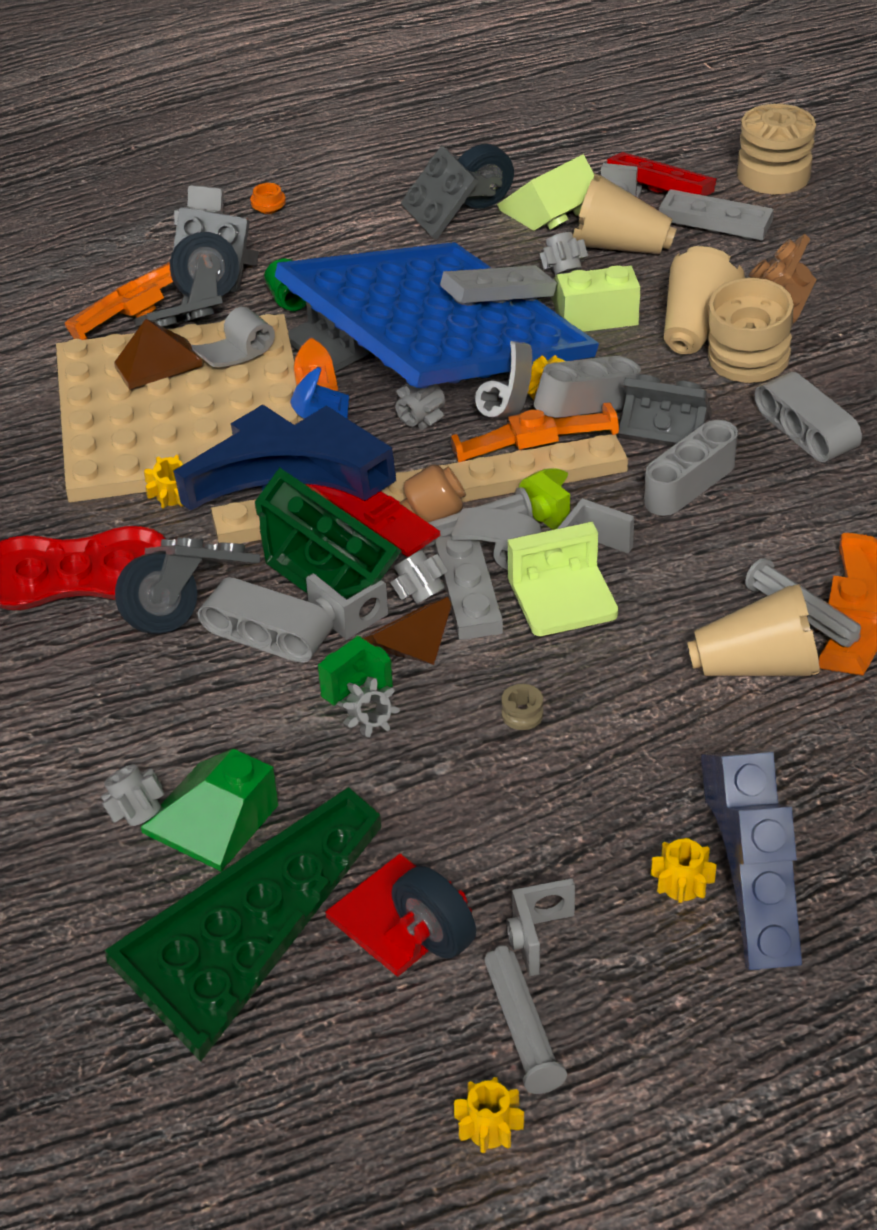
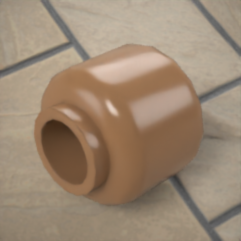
M432 464L404 482L403 491L406 498L400 503L426 522H431L459 513L463 508L461 498L466 496V492L449 466L442 469L440 466Z

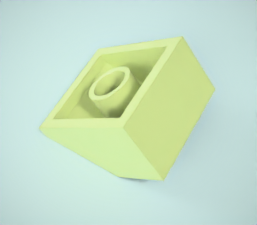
M583 154L531 180L498 203L497 206L500 211L533 231L546 224L549 230L569 220L566 215L569 212L573 211L575 216L579 215L591 180L594 178V173Z
M616 265L606 269L589 271L575 270L571 273L557 274L554 277L557 285L554 296H551L556 313L581 331L639 325L640 285L632 265Z

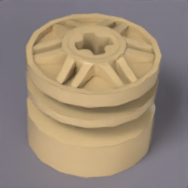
M765 104L747 111L741 119V149L738 154L737 166L739 181L745 187L765 194H787L798 191L806 186L811 176V150L814 147V135L816 132L815 118L808 111L787 104Z
M743 278L721 285L712 294L709 302L708 324L710 332L708 335V358L710 366L719 375L732 381L744 383L763 382L778 376L784 371L791 357L790 345L792 336L790 331L793 325L794 307L791 294L783 286L767 279Z

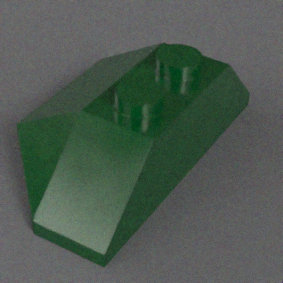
M280 467L254 502L256 513L260 520V534L266 564L307 594L306 577L314 573L347 600L367 587L379 582L401 553L398 547Z

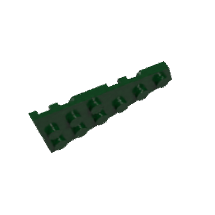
M346 788L105 949L107 963L201 1062L381 829L380 814L351 788Z

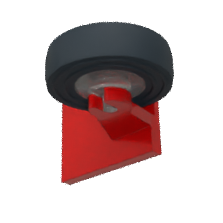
M400 853L325 911L326 918L397 977L427 952L430 951L441 958L450 959L464 951L476 937V925L472 909L467 905L468 902L462 890L457 891L451 881L445 879L438 872L425 866H416Z

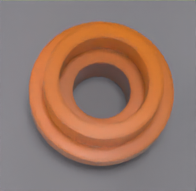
M275 183L257 185L254 187L253 194L250 197L251 206L263 214H273L286 203L285 194L281 191V187Z

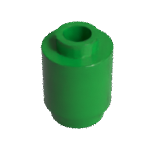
M288 258L278 259L267 267L264 274L265 283L280 307L289 311L300 310L306 306V301L299 295L290 292L289 288L275 277L277 263L293 260Z

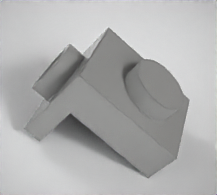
M191 185L188 187L187 207L184 208L223 214L224 190L217 187ZM176 209L174 213V225H177L179 209Z

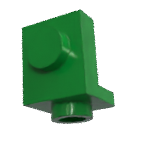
M359 635L336 652L327 655L318 664L321 697L334 706L351 694L347 686L349 682L360 687L365 683L367 677L377 679V689L379 690L386 686L393 688L392 662L389 655L381 647L373 646Z

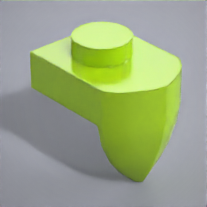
M547 468L537 471L524 478L519 484V488L523 487L529 496L533 517L537 521L543 522L552 530L558 529L570 514V493L561 487L567 479L568 473L558 468Z

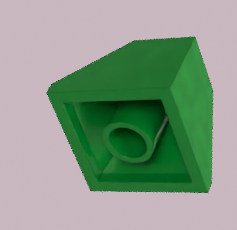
M234 748L199 762L165 799L158 813L143 823L141 831L143 834L222 872L279 806L274 767Z

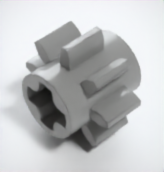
M572 232L559 233L546 239L547 247H544L543 252L540 253L544 270L552 269L555 276L557 274L582 270L581 262H584V258L588 257L584 239L577 241L573 237Z
M407 383L397 390V394L401 399L396 402V412L406 425L413 427L418 424L420 430H424L444 417L440 408L445 405V396L437 384L430 385L428 388H416Z
M421 549L394 566L399 577L390 582L401 600L411 595L416 604L445 587L439 577L447 573L448 570L438 554L428 559Z
M367 677L365 688H360L356 684L349 682L347 686L351 694L348 696L347 701L342 700L337 704L345 708L349 715L344 720L343 725L352 728L361 723L360 732L365 737L371 736L373 727L378 726L382 730L389 731L390 726L386 721L391 713L396 714L400 712V709L392 706L389 697L393 695L395 690L392 687L386 686L377 691V679ZM370 700L376 702L377 707L375 711H368L367 714L361 712L362 703H369Z
M132 764L117 770L106 779L104 785L108 792L103 794L101 798L104 801L102 805L114 823L124 817L129 826H136L146 822L158 813L161 805L157 798H160L165 793L152 768L147 769L141 774L138 767Z

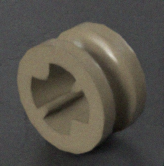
M516 684L503 692L501 696L502 719L506 725L516 730H529L541 723L543 719V694L538 688L529 684ZM518 705H527V709H518Z

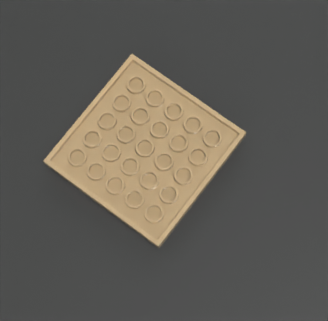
M265 314L259 316L273 327L275 338L273 344L266 352L251 360L231 366L213 367L202 359L203 366L130 390L115 369L114 362L135 333L124 335L111 334L101 338L72 339L67 342L56 343L65 483L68 502L146 492L145 486L148 483L145 482L144 470L153 469L156 457L165 458L179 455V460L184 465L232 436L230 423L262 404L294 425L305 419L295 412L290 403L297 386L294 375V358L284 314ZM225 320L202 325L188 324L183 327L168 329L188 339L191 345L209 344L226 339L224 332Z

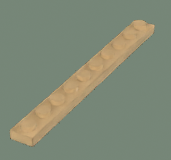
M610 434L438 466L442 469L448 466L451 468L466 492V496L461 498L463 502L515 493L524 478L547 468H558L566 471L568 477L564 483L627 472L628 458L617 436ZM423 469L397 472L396 481L381 491L401 502L406 498L403 491L404 482ZM256 499L211 507L218 543L241 544L261 540L260 520L254 503Z

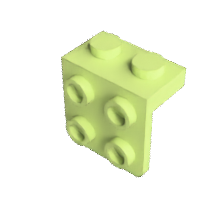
M593 522L508 539V580L534 635L546 636L613 621L618 617V606L597 566L598 531Z

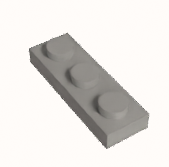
M672 189L668 191L659 207V211L672 219L671 223L677 226L687 225L706 229L713 233L723 232L738 235L744 239L759 240L764 239L773 221L774 212L772 208Z
M536 265L443 271L440 286L451 294L457 303L468 306L484 301L505 303L510 299L534 301L537 297L554 296L557 285L554 279Z
M451 536L436 538L435 553L439 555L448 570L447 573L442 575L447 597L452 604L451 613L458 639L464 640L503 634V620L480 541H452Z

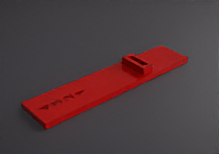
M305 484L398 547L401 553L407 557L441 536L440 530L382 491L363 501L359 497L341 490Z

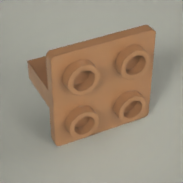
M803 234L794 242L788 239L778 248L772 260L769 262L765 259L760 261L749 274L750 278L767 279L777 283L791 294L794 304L793 323L797 321L817 280L806 265L799 263L810 241L806 234Z

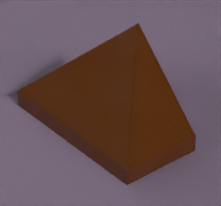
M148 319L144 320L114 362L115 369L129 390L203 366L201 357L192 350L188 339Z
M448 597L432 601L362 636V638L373 646L381 647L387 654L434 665L452 604Z

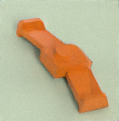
M195 254L191 261L195 260L197 262L199 257H205L202 254ZM170 262L120 286L65 322V326L73 339H87L85 333L118 312L129 316L135 315L138 318L156 309L154 304L164 299L160 288L173 283L170 273Z
M610 402L603 403L602 413L562 418L544 415V412L541 410H528L518 415L509 416V424L470 440L460 442L457 434L451 435V447L457 462H463L516 444L520 450L558 442V435L610 430L612 435H616L619 432L618 417Z
M843 533L840 538L839 553L842 556L846 577L833 575L828 604L861 625V637L851 647H843L830 638L819 656L820 669L863 676L877 652V539L873 536Z

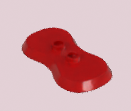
M124 526L79 539H53L24 535L0 541V608L25 610L57 599L75 596H94L115 600L117 579L124 567L133 559L145 555V548L160 547L161 539H165V537L158 531L147 527ZM147 590V592L144 591L143 593H146V595L150 594V590Z

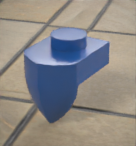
M317 367L309 372L295 388L290 403L299 416L306 418L327 405L345 418H348L349 395L317 385L321 367Z

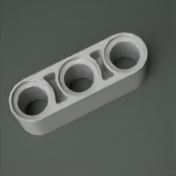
M607 356L547 364L543 369L533 405L536 410L543 411L544 415L555 418L602 412L603 403L609 402L615 410L623 409L626 399V392L623 387L625 378L636 379V376L640 375L641 367L635 361L622 356Z
M789 372L763 383L755 389V402L760 413L815 460L827 462L861 445L862 433L857 421L800 374Z
M725 420L708 421L650 462L646 467L645 508L655 515H672L730 473L735 466L738 436L736 426Z
M231 577L224 578L198 610L199 621L209 632L299 663L308 662L333 629L332 618L322 607Z

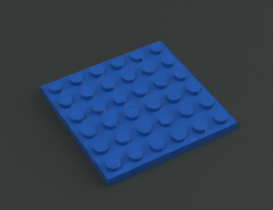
M455 242L277 263L275 277L286 285L290 292L299 295L311 305L313 310L322 313L334 323L336 328L345 331L357 341L359 346L368 349L385 366L395 370L406 379L409 385L416 388H428L430 385L446 382L458 383L464 379L475 377L487 378L493 374L511 372V341L525 342L531 345L532 365L540 356H544L546 360H549L555 355L564 361L595 357L599 342L537 299L534 301L510 299L505 303L484 301L476 302L470 306L457 303L453 296L440 286L443 271L488 269L491 267Z

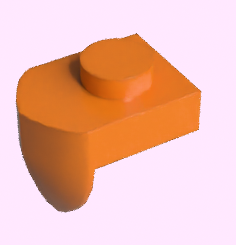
M309 338L299 349L295 357L294 375L296 386L309 372L317 367H321L317 385L338 392L334 366L329 352L320 342Z

